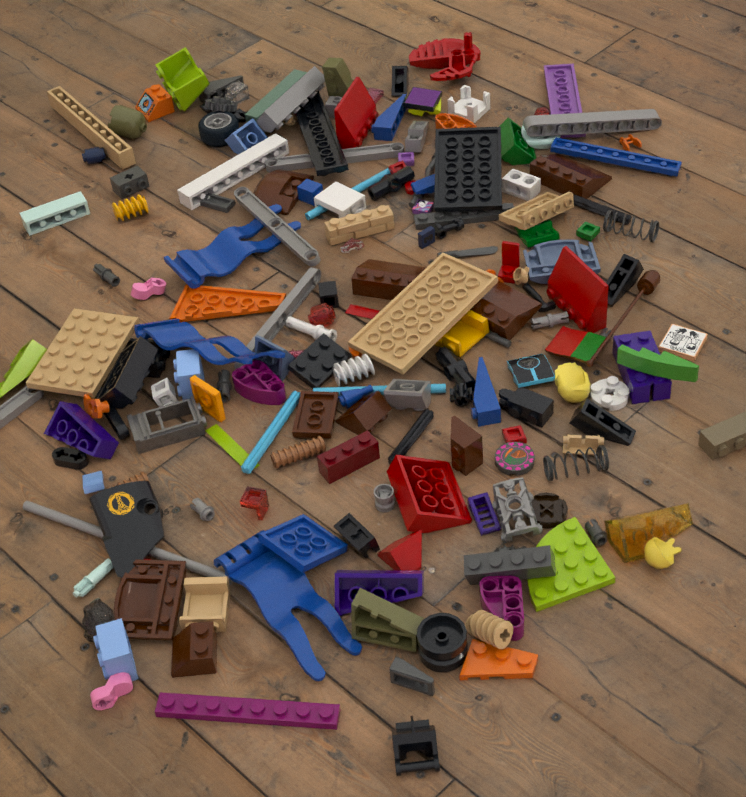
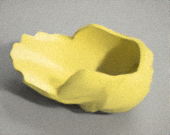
M575 362L558 365V369L555 370V384L558 387V393L567 402L579 403L584 401L589 396L591 385L587 372L581 366H577Z

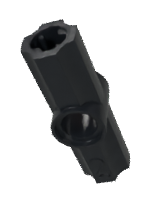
M406 166L391 175H384L381 181L368 187L369 196L372 200L376 201L390 192H398L402 185L414 179V171L410 166Z
M445 346L439 348L435 356L444 368L447 379L449 381L453 380L456 384L466 383L468 388L472 387L473 392L476 380L468 372L465 361L458 359L450 348Z

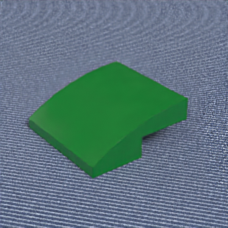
M550 219L526 230L515 227L519 237L528 248L543 242L560 239L559 232L553 228Z

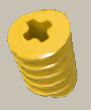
M139 194L136 196V199L133 196L130 197V201L127 198L124 199V203L119 200L118 206L115 202L112 203V209L117 221L120 218L123 222L124 216L130 219V214L136 217V212L142 215V210L149 213L145 197H141Z

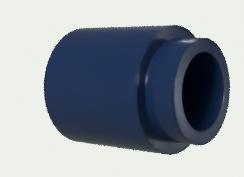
M98 146L84 149V153H82L83 161L87 162L88 165L99 163L106 159L103 147L99 148Z

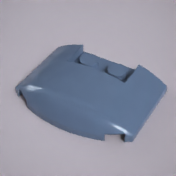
M554 240L534 245V249L528 253L526 249L523 250L526 266L529 267V279L537 283L548 284V279L565 246L598 274L601 272V268L593 243L588 242L587 246L579 244V240Z

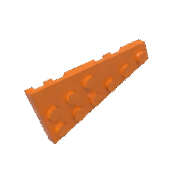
M186 284L169 319H180V323L275 311L286 298V293L202 285L193 289Z

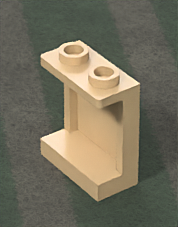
M228 577L185 578L186 596L183 616L179 617L181 630L191 623L213 621L216 633L226 632L231 590Z

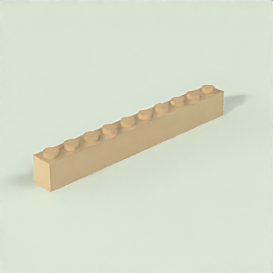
M61 86L47 91L51 107L96 147H103L105 155L122 170L136 164L132 147Z

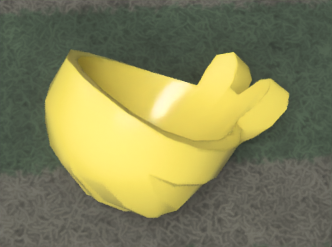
M653 537L645 545L644 557L650 566L656 569H664L674 563V555L679 554L682 548H674L672 546L675 543L674 538L664 542L657 537Z

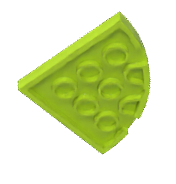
M573 517L549 531L536 546H551L555 555L556 576L528 579V592L535 611L538 612L615 583L616 577L576 517Z

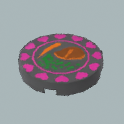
M508 442L496 450L495 465L504 474L523 475L534 466V451L524 443Z

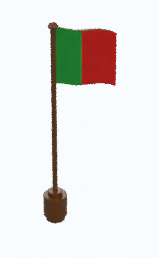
M649 270L643 274L637 283V288L640 292L607 337L592 332L574 330L563 325L545 351L554 356L575 359L586 363L587 367H592L596 357L641 295L653 293L660 283V274L656 270Z

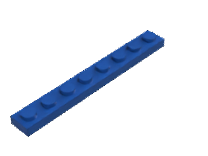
M555 137L550 152L676 177L682 165L681 161Z

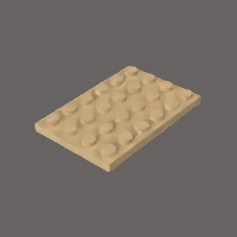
M74 308L26 381L27 388L84 397V394H89L90 398H95L120 353L133 335L134 326L140 323L139 318Z

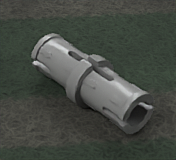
M567 311L553 315L548 313L543 317L531 318L530 322L533 323L531 327L533 330L543 327L552 328L554 325L569 323V318H566L569 316Z

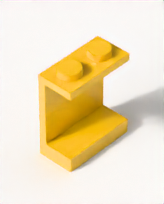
M469 310L435 345L450 348L455 355L461 357L489 333L488 319Z

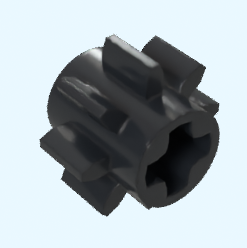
M458 383L454 386V389L450 388V402H455L457 406L463 407L469 401H473L472 387L468 388L466 383Z

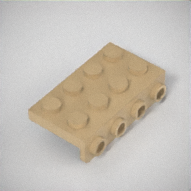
M546 192L499 214V221L521 230L529 229L573 208V193L567 192L558 196Z

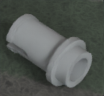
M200 498L192 500L196 507L193 504H190V507L199 514L201 520L210 521L214 517L215 512L212 506H207Z

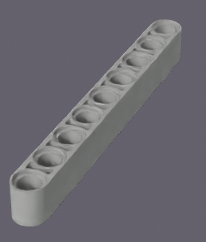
M654 109L527 116L523 120V126L530 137L655 130L662 124V120Z

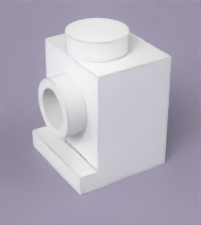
M168 378L151 386L153 399L159 407L179 402L176 398L175 388Z

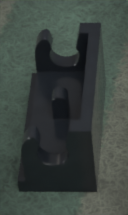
M350 513L334 525V528L364 558L369 557L367 551L370 548L374 552L380 550L375 537Z

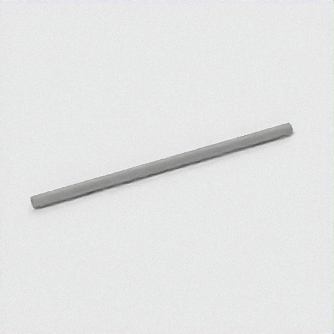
M28 500L23 504V510L99 538L104 536L101 528L97 525ZM154 547L148 554V556L159 560L186 561V570L206 577H226L223 571ZM228 578L229 585H231L233 581Z

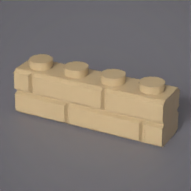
M380 205L372 210L365 209L357 214H347L345 217L332 218L324 222L326 237L330 246L347 242L351 238L358 239L395 229L394 216L389 205Z

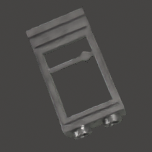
M191 396V399L144 411L134 416L131 414L127 415L138 454L206 434L204 427L207 426L205 416L200 415L202 413L201 405L199 402H195L194 396ZM192 414V421L164 428V421ZM160 423L162 429L151 432L150 426Z

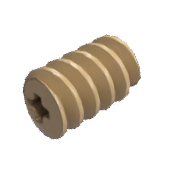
M485 610L477 611L469 616L465 622L469 635L498 649H505L511 641L513 625L510 621L499 618Z

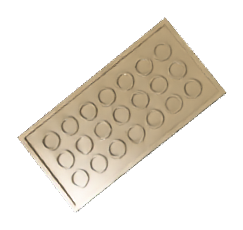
M442 253L348 341L349 347L362 354H367L368 357L404 375L499 282L498 276Z

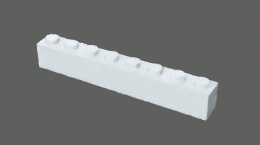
M275 133L179 188L177 191L180 203L190 210L200 206V201L208 193L219 195L265 168V161L267 159L284 157L289 154L288 141Z

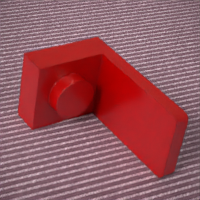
M503 241L502 266L498 277L503 282L515 284L513 273L520 267V244Z

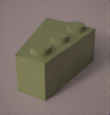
M328 58L322 66L328 96L343 97L353 82L352 74L343 58Z
M359 588L351 604L352 639L416 652L418 649L417 629L424 618Z

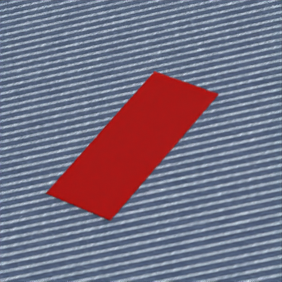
M350 304L345 313L373 319L380 310Z

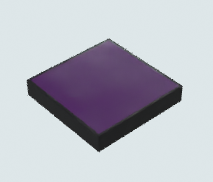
M413 87L404 102V108L434 112L442 97V91Z

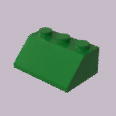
M507 118L499 126L501 127V159L511 165L530 164L536 159L535 150L523 139L521 135L522 127L510 118Z

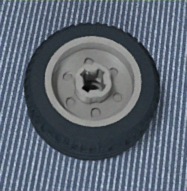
M215 111L205 115L198 124L200 138L203 143L211 147L227 146L228 144L225 142V139L239 129L237 117L227 111Z

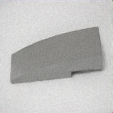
M429 121L412 122L408 128V136L405 139V152L422 151Z

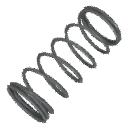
M607 211L603 222L604 231L609 232L613 228L614 233L618 234L622 230L624 236H627L631 231L633 238H636L640 233L642 240H645L648 235L650 242L653 243L656 240L659 231V221L656 220L653 223V220H651L649 232L643 239L642 227L644 218H642L638 234L634 237L633 225L635 216H633L629 232L625 235L624 224L627 214L623 217L620 230L615 232L618 212L614 215L611 227L613 211Z
M599 445L596 453L591 447H588L585 455L578 449L575 453V458L572 453L567 451L564 460L560 454L556 453L554 464L548 455L544 456L543 465L548 481H553L554 475L555 479H558L555 464L557 455L563 462L565 475L568 478L566 467L567 453L571 455L575 463V470L578 476V451L582 453L585 459L588 474L590 473L587 462L589 449L594 453L598 471L600 472L601 470L600 464L604 471L608 470L609 457L605 446ZM602 451H603L604 458H605V464H604V460H603V456H602Z

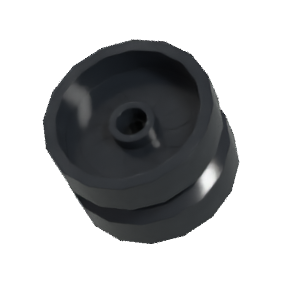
M436 613L422 620L418 626V655L421 662L428 669L435 672H449L463 665L468 652L467 630L464 622L457 616L449 613Z

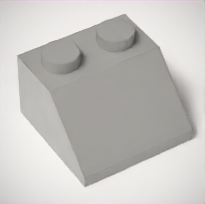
M393 379L385 388L384 396L391 407H395V409L414 408L416 411H422L427 409L431 403V381Z

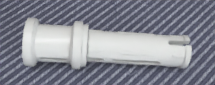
M289 316L286 320V327L311 335L315 340L323 333L333 341L337 339V331L334 329H326L323 325L315 326L292 316Z

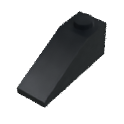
M623 254L606 282L608 284V305L613 306L640 277L644 269L638 259Z
M588 398L575 410L569 424L587 435H600L605 440L626 446L631 444L636 432L635 429Z

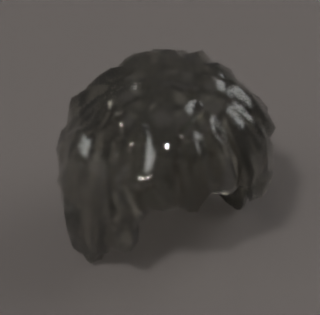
M96 598L83 608L84 618L82 624L85 630L84 638L89 642H94L93 636L97 635L95 626L115 620L113 610L102 602L100 598Z

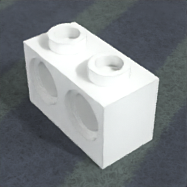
M512 169L502 178V192L529 201L541 192V178Z

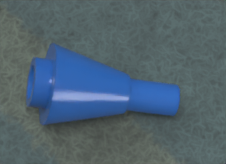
M368 385L361 389L340 391L338 399L341 406H346L348 409L364 395L374 392L371 385Z

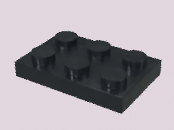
M323 333L288 365L287 369L312 389L320 388L334 375V363L340 365L341 361L347 362L352 355Z

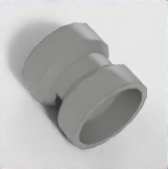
M389 484L377 485L374 488L375 508L383 513L393 510L395 507L393 487Z

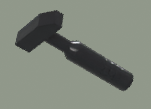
M528 283L523 285V289L534 300L542 303V307L538 310L539 312H547L556 308L554 301L545 303L542 297Z

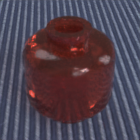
M327 303L311 307L310 314L308 315L310 324L315 326L323 325L324 327L333 324L336 318L332 305Z

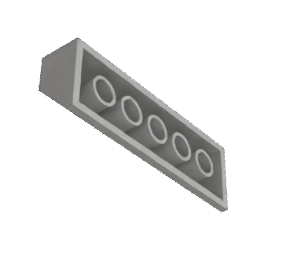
M315 66L309 70L258 118L256 123L262 131L271 133L275 129L279 130L284 125L283 121L287 122L292 117V113L295 115L301 109L300 105L304 107L309 101L308 98L312 99L317 94V90L320 92L325 87L323 84L325 82L324 75Z

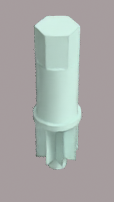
M107 558L91 573L83 577L73 587V595L76 598L78 596L84 597L114 568L111 560Z

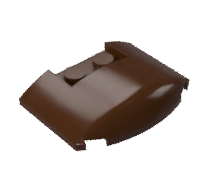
M281 169L274 170L260 180L253 194L268 207L275 204L281 205L282 210L278 214L289 215L299 200L297 186L306 179L313 180L314 175Z
M136 559L133 562L135 567L129 573L125 572L115 596L114 620L122 618L129 639L173 640L178 627L177 619L184 580L186 578V561Z

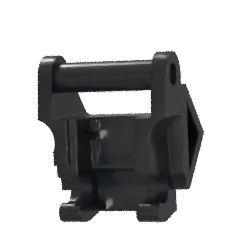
M411 716L410 722L396 723V729L392 730L396 775L401 776V773L435 769V772L440 771L435 726L429 725V719L414 721L413 716ZM423 750L426 757H433V760L400 763V761L407 759L406 754L409 751Z

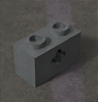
M138 165L110 177L112 189L121 199L150 187L147 174Z

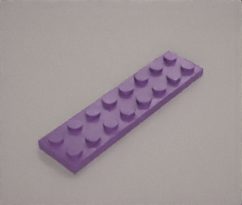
M574 63L544 65L550 115L582 113ZM586 134L561 135L560 138L586 137Z

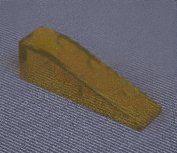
M689 503L604 521L608 542L624 563L645 558V545L653 537L666 542L693 524Z

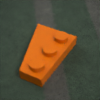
M472 639L459 675L460 681L473 677H480L481 680H489V677H503L504 679L533 678L538 662V654L509 647L502 650L484 641Z

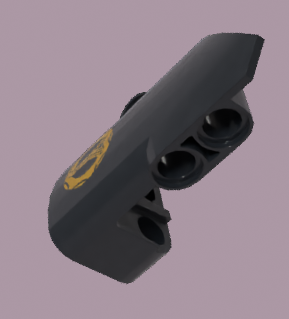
M136 481L117 485L98 492L89 499L104 535L102 537L104 545L119 578H122L125 572L129 573L135 567L133 562L136 559L144 560L150 551L165 537L162 523L164 513L149 481ZM156 508L154 513L148 514L151 509Z

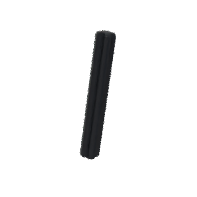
M577 195L573 196L575 206L605 216L607 211L612 210L613 220L615 213L618 212L616 221L623 222V217L626 213ZM629 214L626 216V225L631 222L632 216Z
M425 409L388 457L389 464L392 463L396 455L405 456L434 417L432 410Z

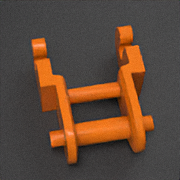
M631 134L627 138L620 137L619 139L623 149L626 151H630L628 144L631 143L639 148L642 147L641 141L637 137L634 138Z

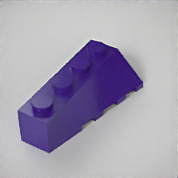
M63 401L59 402L44 434L52 436L58 441H63L69 446L98 458L111 459L119 444L115 438L78 404Z
M337 570L335 572V610L339 616L351 613V604L359 588L391 603L422 596L424 593V571Z

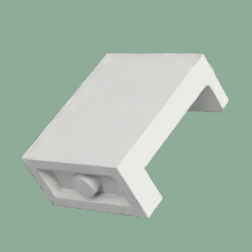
M334 182L314 197L315 208L320 205L337 213L339 218L345 217L347 214H357L366 209L365 195L339 182Z

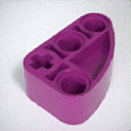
M254 360L252 364H245L232 372L234 389L242 397L265 405H281L285 403L286 392L284 383L264 362Z
M512 575L482 578L479 584L482 610L510 621L513 625L511 641L520 640L524 636L521 580Z

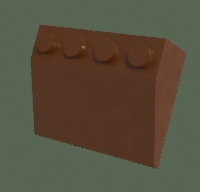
M561 154L540 155L530 163V175L541 178V185L561 194L572 192L573 196L577 195L588 199L612 180V176Z
M368 259L356 268L351 278L353 295L393 300L427 267Z
M499 281L470 310L488 319L490 331L511 340L542 307V303Z

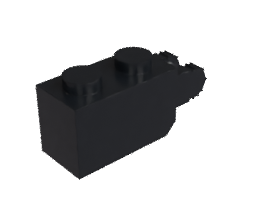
M518 388L516 391L510 389L499 390V405L507 409L508 414L515 418L543 428L554 413V399L526 388Z

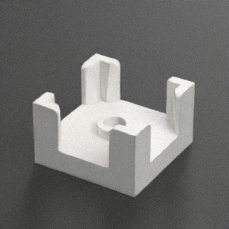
M464 85L460 88L461 99L457 103H455L453 97L448 99V114L464 117L473 123L490 110V93L483 92V101L472 98L470 86Z

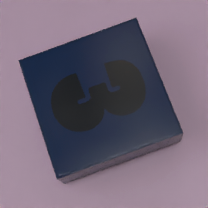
M432 226L418 233V245L421 249L435 242V228Z

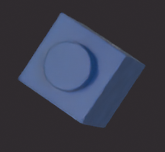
M310 179L304 180L297 186L298 198L300 201L315 206L314 197L323 191L322 184Z

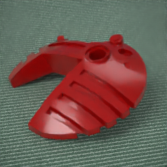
M465 32L464 40L443 38L419 45L416 50L413 49L409 54V64L419 68L442 69L431 74L430 80L450 81L465 76L470 77L473 65L476 61H480L481 52L472 43V33Z

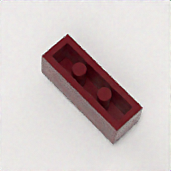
M367 430L318 455L319 473L331 484L379 459V443Z

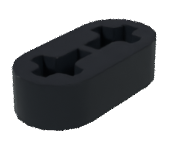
M59 447L52 452L55 465L80 470L89 463L86 453L77 449Z

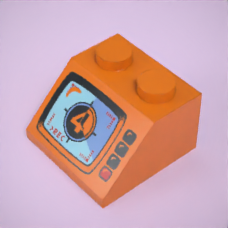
M159 84L145 89L135 106L137 111L144 114L148 122L175 112L172 96Z

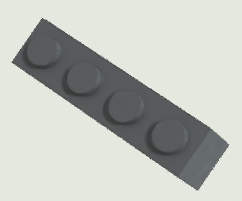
M550 545L464 555V576L470 585L480 584L481 579L487 576L512 575L520 580L556 576L555 555Z

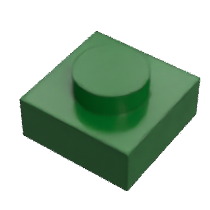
M586 221L576 230V236L588 241H592L600 233L599 226Z

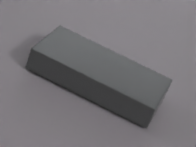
M208 193L200 201V206L228 213L236 204L233 199Z

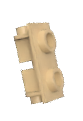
M567 434V436H563V454H566L567 451L575 454L580 449L585 455L588 447H591L596 453L597 447L604 445V437H600V435H586V439H582V435ZM589 449L587 455H594V453Z

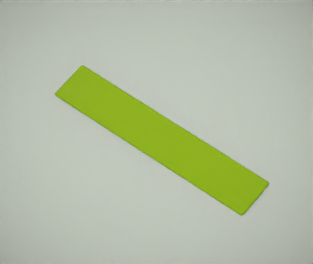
M215 424L205 430L240 465L244 463L249 454L219 425Z

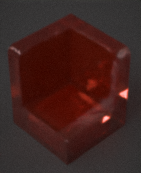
M247 486L240 500L241 507L255 509L258 520H263L269 508L267 492L264 489Z

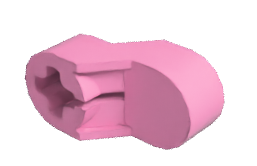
M150 278L145 283H134L131 296L136 299L146 300L153 294L162 295L165 292L166 282L160 278Z
M121 672L111 675L105 686L94 689L90 694L93 708L95 710L112 708L118 697L130 693L133 689L130 674Z

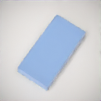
M102 471L82 475L84 494L104 490Z

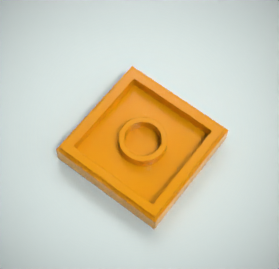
M192 376L190 384L195 402H199L202 411L217 421H224L226 417L220 391L197 376Z

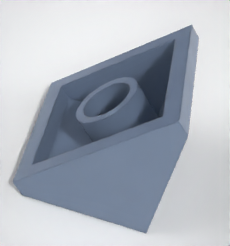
M259 335L255 336V353L279 350L285 353V358L267 356L254 359L264 362L283 381L289 372L287 369L288 365L295 357L287 350Z

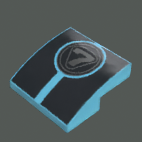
M544 354L507 361L508 369L513 374V381L518 388L555 380L553 370Z

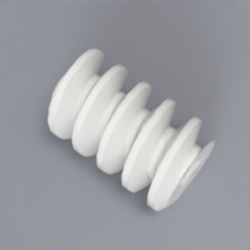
M362 354L361 358L356 356L354 360L350 358L347 362L341 361L340 365L334 363L333 366L334 378L338 387L341 380L346 385L347 378L354 382V376L361 380V374H364L367 378L369 371L372 375H375L374 366L367 354Z

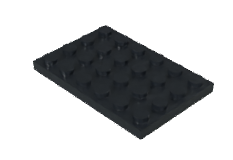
M501 127L436 129L435 212L502 210Z

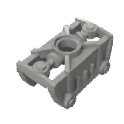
M523 477L493 484L494 501L492 506L497 511L502 528L501 540L504 543L513 541L512 536L531 531L533 536L542 534V525L537 523L531 503L534 500L533 494L528 492ZM517 483H519L521 490L518 495L513 491ZM499 488H504L508 492L507 498L500 494ZM517 502L520 504L518 509L513 510L509 508L512 503ZM523 515L528 517L530 526H527L522 521ZM512 517L514 521H517L514 530H510L509 521Z

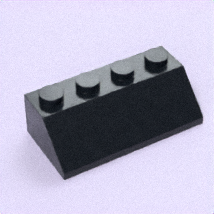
M141 336L120 353L97 399H100V402L107 401L111 408L123 409L128 404L132 405L138 397L136 395L137 392L144 385L143 379L150 373L149 367L155 362V355L158 349Z

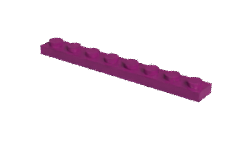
M160 692L155 715L156 717L337 730L341 709L340 704Z

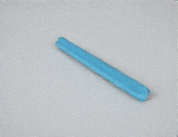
M293 391L241 465L243 473L250 474L299 403L301 392Z

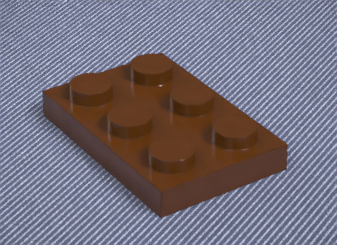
M301 391L292 430L293 437L317 438V436H321L324 439H331L339 402V392Z

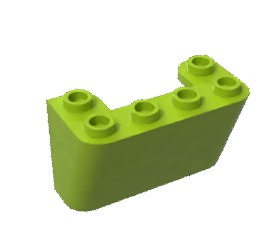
M186 47L155 64L158 69L156 71L160 79L163 78L162 84L172 96L174 103L180 111L183 110L185 112L210 85L201 68L197 67Z

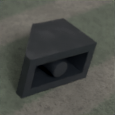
M392 66V96L407 94L409 85L408 67Z

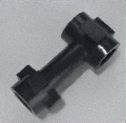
M457 218L448 225L441 226L440 223H436L432 227L435 228V236L443 239L448 231L454 229L459 231L464 228V222L461 218Z

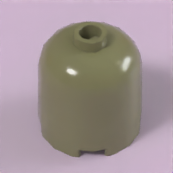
M115 105L110 112L112 118L111 123L108 122V128L119 136L137 139L147 129L146 118L140 111L123 105Z

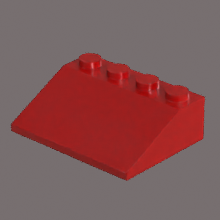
M357 76L334 109L336 133L342 149L361 147L363 140L367 137L370 129H372V124L375 123L379 116L376 104L360 77Z
M567 246L563 247L548 279L547 296L557 304L559 309H562L564 312L567 311L568 318L573 320L580 330L595 333L606 328L608 284Z
M396 455L387 470V475L394 489V495L407 531L416 532L422 529V533H429L472 522L449 462Z

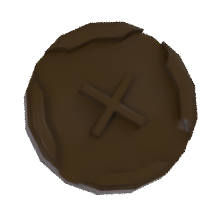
M547 492L534 496V500L531 503L537 523H540L542 528H555L566 520L568 507L564 499L562 500L558 495Z

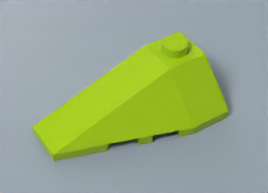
M33 339L21 347L10 364L11 368L3 377L6 380L0 383V398L32 374L47 348Z

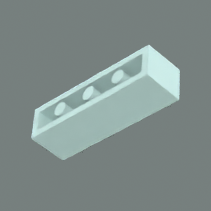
M81 191L20 212L23 226L29 236L90 214L87 200Z

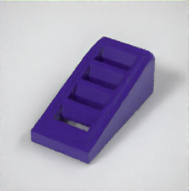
M487 492L467 499L468 507L481 536L501 530ZM485 504L484 507L476 509V506ZM488 511V513L478 515L479 512ZM491 517V519L481 522L480 520L483 518ZM491 523L494 524V526L485 529L483 528L484 525Z

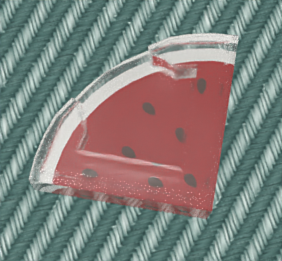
M351 238L340 249L342 253H350L349 251L354 249L360 250L364 247L363 241Z

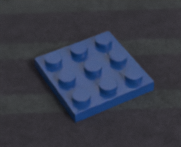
M304 514L260 533L258 538L259 542L302 573L347 552L348 544Z

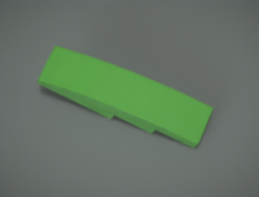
M621 345L618 348V364L658 377L696 382L698 380L699 365L667 351H663L659 355L646 348H642L639 352L625 345Z

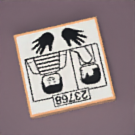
M671 324L658 350L659 352L667 351L694 362L706 342L708 334Z

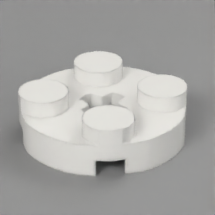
M609 376L607 379L599 380L591 385L590 400L601 408L604 407L609 408V411H616L626 406L629 399V388L625 383L619 381L617 377Z

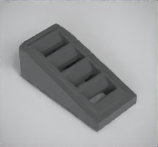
M396 656L389 668L391 683L433 696L435 693L434 679Z

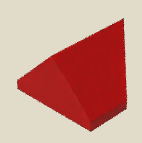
M422 529L394 541L377 553L378 557L393 570L419 571L422 569Z

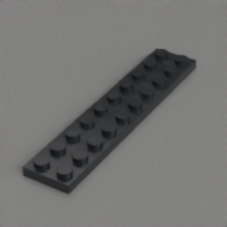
M316 91L317 94L312 99L308 98L309 101L304 107L299 106L301 109L295 116L317 176L342 173L349 170L348 163L319 91Z

